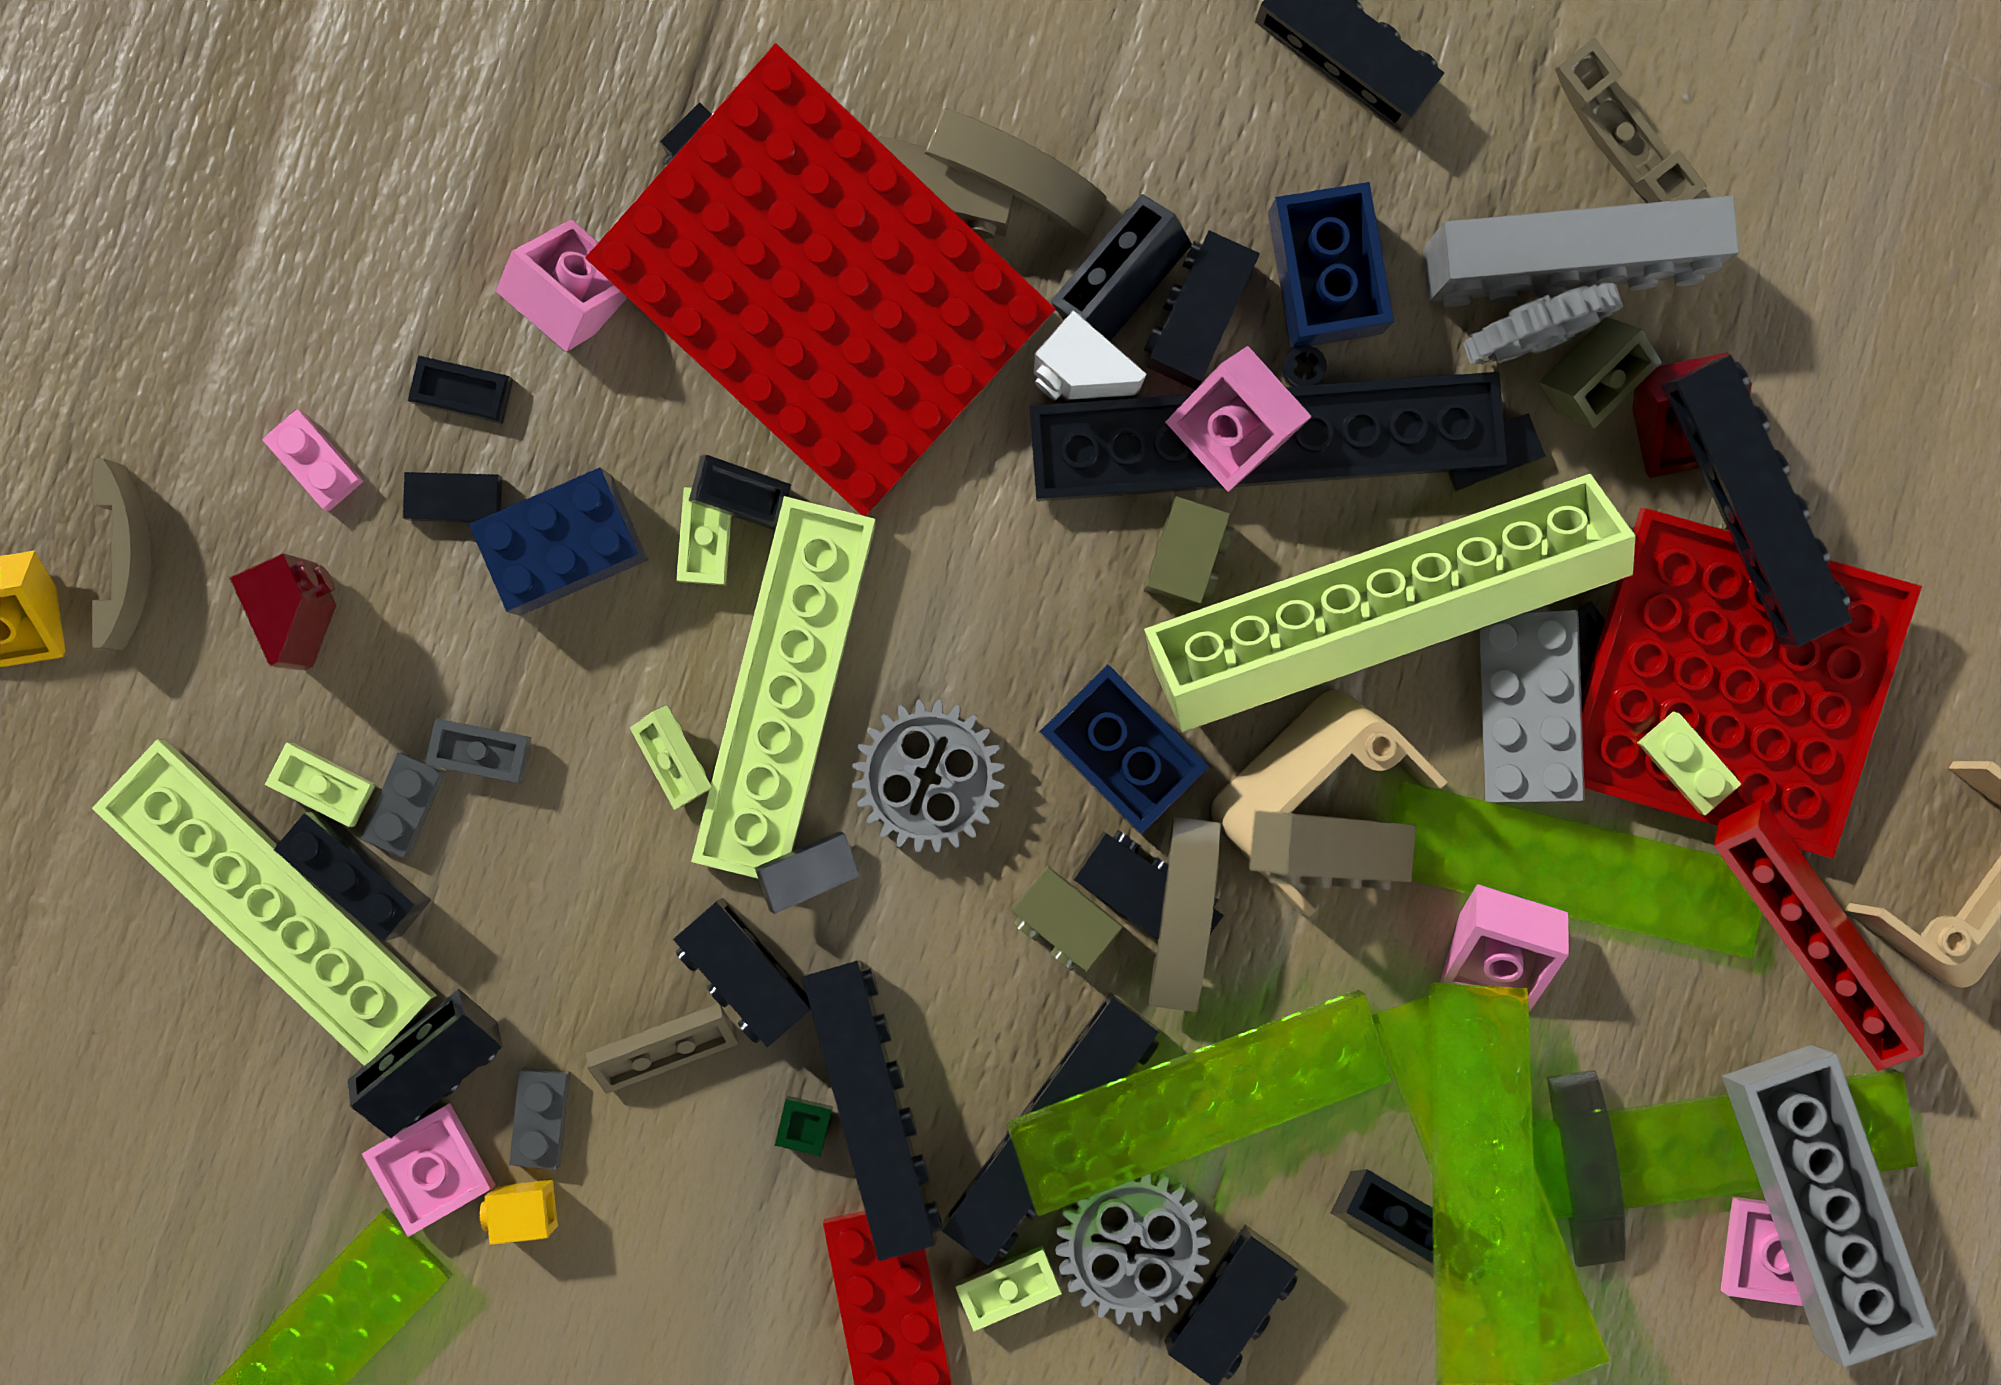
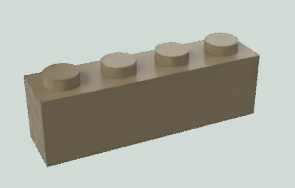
M874 135L981 238L992 239L995 237V234L1006 237L1015 200L1014 195L973 173L964 175L924 154L927 147Z
M1255 810L1249 870L1268 872L1269 882L1278 884L1299 885V876H1301V884L1330 887L1332 878L1333 886L1361 888L1362 884V887L1391 890L1392 881L1411 882L1416 825Z

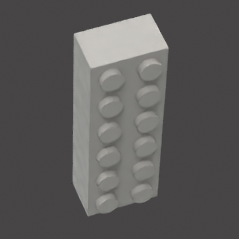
M1733 196L1446 221L1423 247L1428 302L1443 301L1444 307H1459L1472 303V298L1490 297L1491 303H1504L1518 299V294L1535 292L1538 299L1547 295L1550 298H1554L1565 293V290L1576 289L1583 286L1589 288L1594 285L1600 286L1604 283L1628 284L1629 290L1632 291L1656 287L1658 281L1674 280L1675 286L1695 285L1704 282V276L1721 270L1723 263L1739 253Z
M1809 1045L1723 1075L1722 1078L1818 1349L1845 1368L1936 1336V1331L1837 1054L1814 1045Z

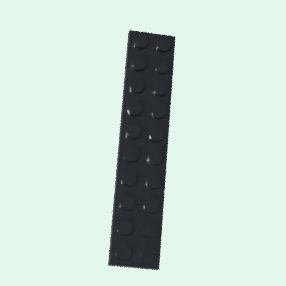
M1500 372L1286 387L1312 417L1235 487L1503 468L1507 465ZM1192 394L1030 406L1036 502L1224 488L1166 423L1169 417Z

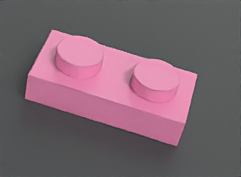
M296 409L262 439L323 510L328 512L364 482L311 419L299 409Z

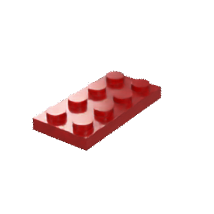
M865 1211L824 1219L823 1227L854 1385H953L926 1248L878 1262Z

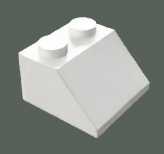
M1075 311L1065 319L1035 353L1033 374L1038 377L1035 384L1054 401L1059 396L1066 403L1132 399L1140 392L1146 377L1144 371Z

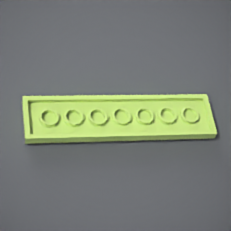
M784 496L711 782L712 789L709 790L691 862L758 879L754 867L794 850L876 519Z
M157 739L92 807L105 822L364 1066L392 1044L437 996L357 919L276 853L273 849L277 844L166 739Z

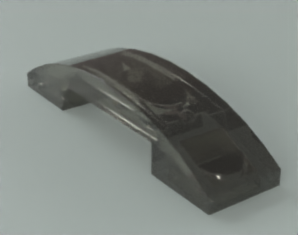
M1591 1070L1547 1077L1553 1122L1560 1128L1573 1217L1568 1218L1575 1265L1577 1267L1625 1261L1626 1232L1620 1171L1610 1119L1597 1073Z

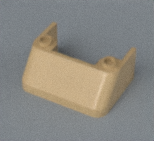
M1331 690L1319 694L1214 796L1210 804L1209 814L1212 822L1221 823L1220 832L1250 862L1255 810L1291 813L1351 754L1364 767L1374 771L1388 770L1399 762L1423 788L1441 789L1447 781L1392 725L1348 693L1340 690ZM1259 871L1269 881V873ZM1270 882L1298 912L1310 917L1316 911L1292 885Z
M1992 761L1952 762L1948 768L1950 771L2001 808V767ZM2001 856L1956 917L1940 916L1935 918L1927 925L1921 935L1883 908L1849 903L1844 911L1940 982L1955 987H1969L1980 980L2001 951Z

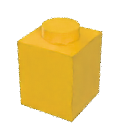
M553 1179L496 1186L485 1196V1201L480 1206V1222L484 1231L488 1230L490 1245L543 1239L550 1236L558 1227Z

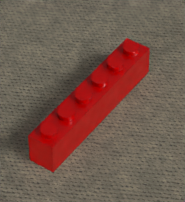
M1763 799L1720 819L1714 847L1875 1069L1881 1071L1924 1055V1022Z

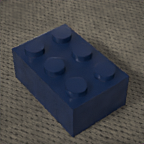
M1370 182L1275 197L1268 212V219L1291 349L1305 345L1314 346L1382 335L1394 322Z
M601 467L469 524L506 612L519 616L648 561L613 477Z
M1109 664L1039 731L1054 749L1140 834L1210 767Z

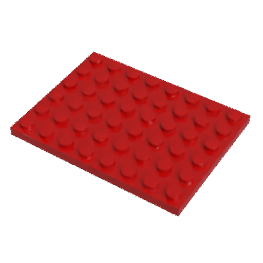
M777 43L769 49L585 257L586 260L862 516H867L1056 311L1053 305Z

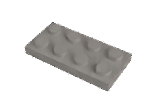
M1578 611L1522 613L1480 628L1485 802L1585 801Z

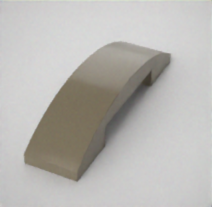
M1595 37L1555 69L1569 102L1592 139L1626 181L1649 203L1690 200L1707 187L1680 150L1671 154L1616 80L1623 74Z
M946 108L942 110L924 154L964 175L973 173L1048 213V220L1085 240L1090 238L1107 198L1100 189L1083 176L1036 147L991 125Z
M93 458V505L112 511L111 600H92V648L124 650L139 623L149 590L152 561L149 523L138 488L126 467L104 458Z
M1174 816L1172 818L1167 857L1168 871L1157 957L1154 958L1149 1006L1197 1012L1214 906L1221 823Z

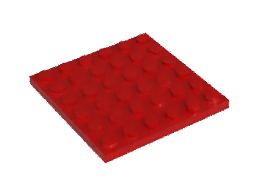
M1640 508L1633 529L1635 534L1633 575L1617 581L1581 696L1584 788L1718 826L1720 819L1763 799L1798 849L1834 859L1922 586L1830 560V563L1827 565L1834 581L1839 582L1849 596L1850 607L1847 609L1853 621L1799 647L1780 644L1729 531L1652 509ZM1672 712L1681 714L1741 783L1737 789L1706 815L1696 811L1637 744L1639 740Z

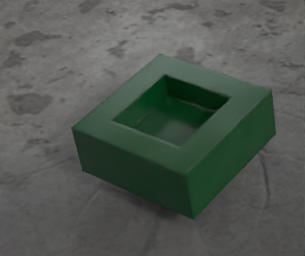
M787 1096L775 1146L821 1156L833 1106Z

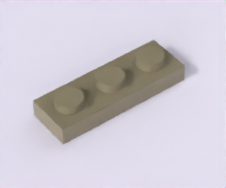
M718 1003L587 1052L586 1061L588 1070L605 1094L736 1046L739 1043L735 1027L723 1007Z

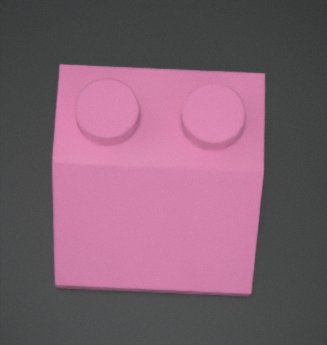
M572 219L512 250L496 289V292L565 352L594 336L627 299L617 287L585 259L598 242Z
M1247 346L1221 363L1169 417L1166 423L1229 492L1282 446L1312 416L1250 347Z
M1477 884L1459 914L1442 970L1440 984L1530 1012L1569 955L1568 912Z

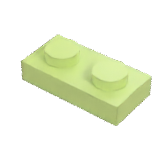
M684 487L676 581L680 583L726 586L731 515L689 502L692 488Z
M667 705L654 710L630 727L632 734L674 810L690 803L712 789L703 766L697 761L683 735L680 724L674 719Z
M1672 712L1637 742L1696 811L1702 815L1709 813L1741 785L1739 780L1680 713Z
M286 742L265 783L266 786L348 827L356 826L377 785L295 743Z
M1043 1245L961 1279L955 1284L973 1331L1062 1294Z

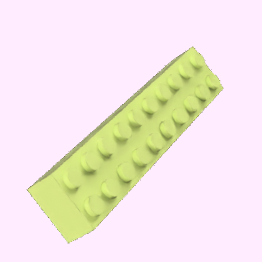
M1587 474L1145 628L1144 631L1152 666L1181 731L1184 732L1633 575L1635 534L1593 476Z

